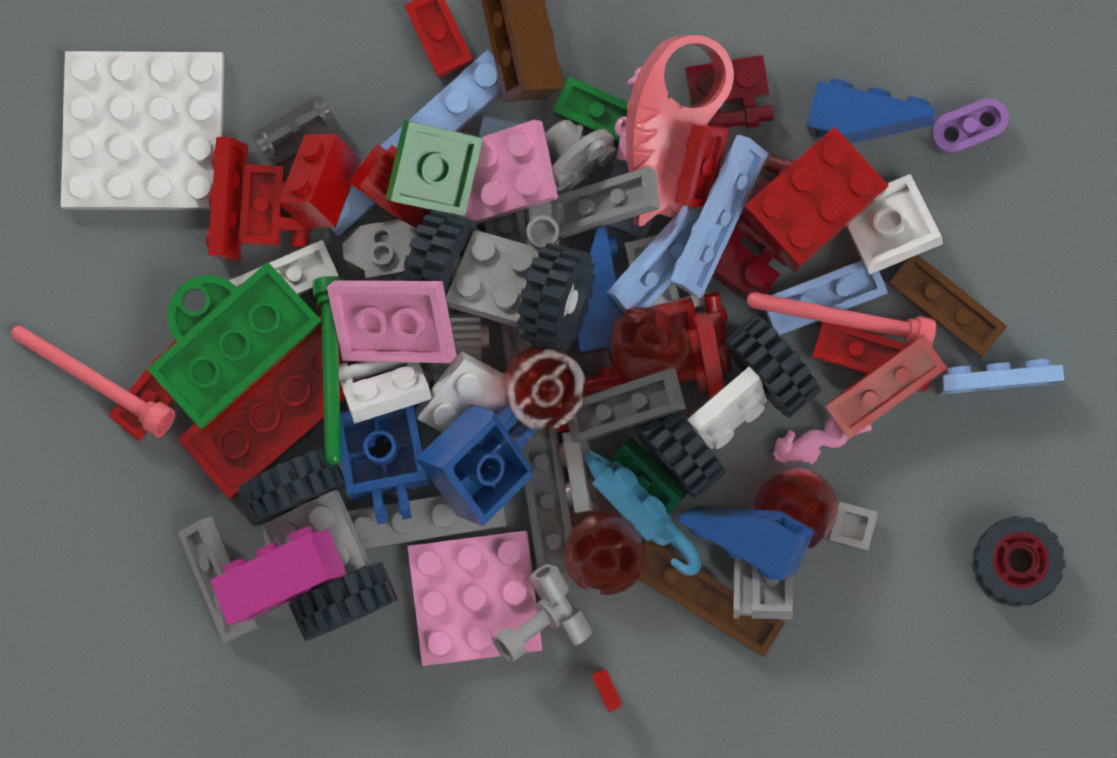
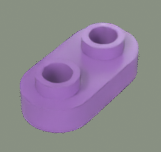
M981 99L941 116L931 129V141L934 147L943 154H958L998 137L1008 125V111L1004 104L996 99ZM989 115L993 120L992 126H983L980 122V116ZM947 129L953 130L957 135L956 141H947L944 137V131Z

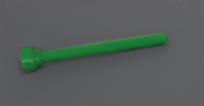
M323 276L313 280V299L321 307L325 460L329 465L334 466L341 461L339 348L327 286L333 281H344V279L336 276Z

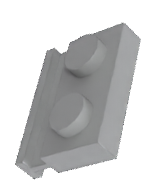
M734 559L733 618L747 615L752 616V619H792L793 575L782 581L771 580L759 574L757 567L749 562Z

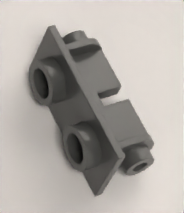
M319 94L254 132L252 135L270 165L277 166L297 154L304 134H331L340 129L327 103Z

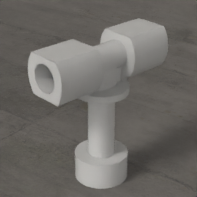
M551 202L524 209L527 226V245L540 249L542 247L545 248L547 243L559 245V227L553 219Z
M546 564L538 568L529 577L541 598L535 604L537 614L515 631L505 627L492 637L495 648L509 663L515 662L524 655L526 649L523 644L546 626L553 630L558 629L564 642L573 646L582 643L593 633L581 609L571 606L565 595L570 589L556 566Z

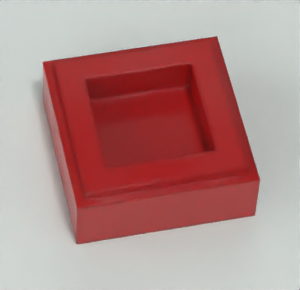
M602 669L591 674L607 711L611 712L621 707L622 701L607 670Z

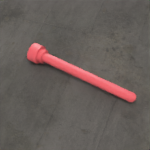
M756 292L749 294L747 297L748 306L754 309L904 337V341L909 343L923 334L932 346L935 338L936 321L931 318L917 316L915 319L910 318L905 322Z
M15 326L11 330V337L15 341L137 415L143 429L155 437L163 436L172 425L175 418V410L164 403H154L153 401L146 403L23 326Z

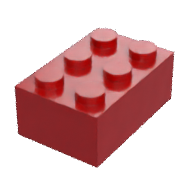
M834 126L744 206L741 215L795 273L879 199L889 185Z

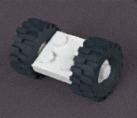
M759 316L751 318L724 342L727 350L732 355V359L740 366L742 373L687 419L688 421L679 412H675L632 426L633 431L639 436L638 438L647 447L648 451L658 460L659 464L695 500L726 474L725 468L711 449L714 447L719 449L726 445L734 436L733 430L744 421L749 423L755 420L763 412L764 404L767 400L777 410L779 409L784 416L791 418L821 392V387L817 384L818 381L810 373L811 371L807 365L800 360V356L790 348L784 338L782 339L773 327L771 328Z

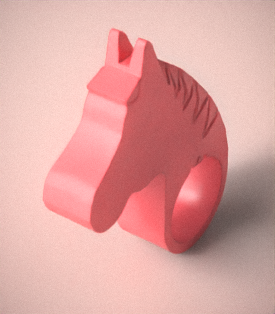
M678 35L666 39L651 53L643 64L634 83L626 121L628 171L633 172L645 167L657 170L660 205L658 210L632 217V224L643 226L656 214L673 218L684 206L674 201L677 192V181L681 174L686 153V142L690 135L692 123L707 125L727 99L733 85L734 71L731 59L726 50L711 38L701 35ZM693 44L703 49L710 57L714 67V82L710 92L702 101L685 107L680 106L672 97L667 98L669 93L664 82V70L673 52L684 45Z

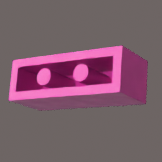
M311 526L305 527L289 534L290 542L280 547L278 542L257 549L255 551L257 558L246 562L245 558H241L222 567L224 573L211 579L210 582L227 625L250 621L347 575L330 531L313 532Z

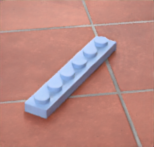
M486 50L409 121L459 132L502 93L494 56ZM402 127L387 139L381 147L388 150L392 144L397 148ZM351 185L337 226L330 229L341 238L378 204Z

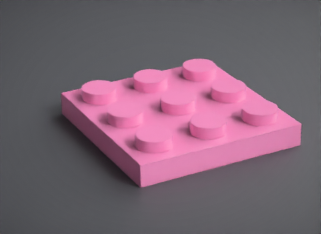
M527 531L408 546L422 666L501 656L493 644L492 637L505 627L515 631L537 614L535 608V588L529 578L532 574ZM540 632L523 644L526 653L542 651Z

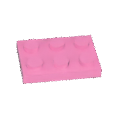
M531 120L481 137L483 142L465 217H459L473 220L479 224L558 199L542 121Z
M333 281L327 286L343 361L451 363L457 357L443 281Z

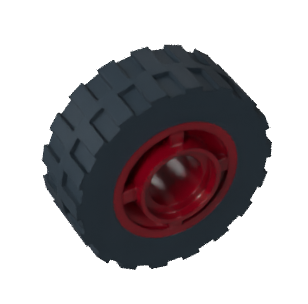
M1012 516L996 522L980 536L977 546L973 551L974 562L972 563L973 571L975 570L977 576L975 579L978 585L981 584L984 589L983 592L988 597L992 596L996 599V602L1000 604L1005 603L1012 607L1028 606L1043 600L1056 589L1055 587L1062 580V571L1065 568L1066 560L1063 559L1064 548L1058 541L1059 537L1055 532L1052 533L1047 528L1048 525L1035 521V518ZM1012 551L1022 552L1027 557L1028 567L1025 572H1017L1011 568L1009 555Z

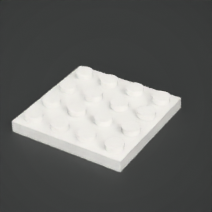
M65 51L61 207L63 209L211 210L209 206V193L213 188L214 173L211 156L215 150L216 137H223V52Z

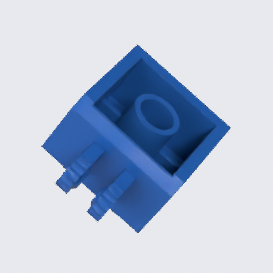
M509 403L497 414L492 410L471 404L416 458L458 517L484 526L533 477L534 469L520 449L536 432L531 422L525 421L514 426V429L508 432L516 421L522 417L523 410L519 404Z
M411 405L355 424L350 411L340 413L341 465L349 498L355 500L372 496L377 523L383 524L387 523L388 513L382 494L397 491L400 515H402L403 520L412 518L407 489L430 485L427 473L416 460L423 452V446L415 414V406ZM385 442L387 448L392 445L391 451L387 452L386 457L378 458L377 455L372 456V452L378 450V443Z

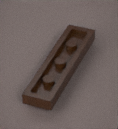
M652 540L649 542L645 541L627 570L628 574L762 657L766 656L783 628L784 621L780 619H752V616L747 615L733 618L734 591L701 570L692 576L682 574L671 565V560L676 558L683 564L688 565L687 561Z

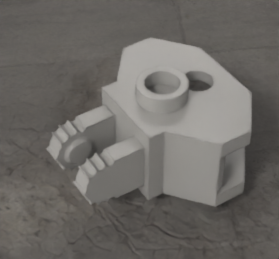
M400 219L362 225L342 244L344 260L353 273L367 281H404L402 280V272L406 270L407 266L404 261L406 255H409L411 251L409 247L411 239H415L417 236L416 228ZM382 232L388 234V235H383V236H377L379 233H382Z

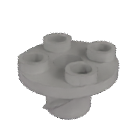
M563 120L553 125L545 134L550 161L555 163L552 170L557 191L568 189L570 192L584 187L588 183V175L598 166L603 167L607 165L617 155V150L613 146L614 137L606 129H600L584 136L583 126L574 125L570 120Z

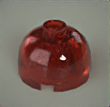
M633 307L628 309L625 316L620 318L618 316L615 319L610 331L607 353L612 368L621 378L628 382L667 369H675L676 374H678L690 353L691 340L687 330L681 324L679 329H677L675 325L668 322L671 316L663 311L649 307Z
M545 346L527 348L515 356L505 369L502 380L503 398L512 414L529 428H558L571 420L581 408L584 400L582 392L585 375L578 363L561 350L558 351Z
M790 468L772 476L757 492L754 505L755 510L781 511L814 530L815 533L808 548L817 546L834 527L838 514L836 494L830 483L820 474L804 468Z
M612 512L588 515L575 525L566 541L564 565L569 577L585 590L589 586L593 589L601 590L600 594L603 595L624 592L636 584L644 568L645 543L642 535L632 522L622 515Z

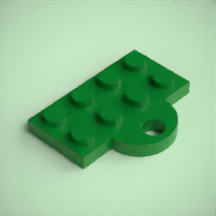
M268 261L238 288L230 281L218 276L203 275L194 277L184 282L174 292L168 305V326L177 343L147 370L199 428L203 430L314 331L322 321ZM192 291H201L206 296V304L198 312H190L184 305L185 297Z

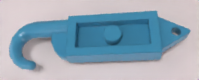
M589 450L583 457L595 479L592 484L648 542L652 540L659 545L671 543L688 563L686 565L676 558L672 559L671 565L677 571L688 576L697 574L701 568V558L698 550L671 521L672 517L666 512L663 503L656 497L651 496L638 483L637 477L630 469L623 467L617 460L612 463Z

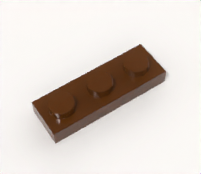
M919 255L908 258L888 282L891 288L926 316L935 319L936 324L980 359L1008 327Z

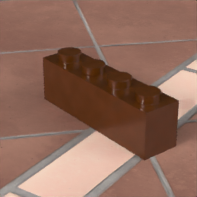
M481 0L503 102L542 100L563 89L562 70L558 64L553 41L554 34L550 27L545 0Z

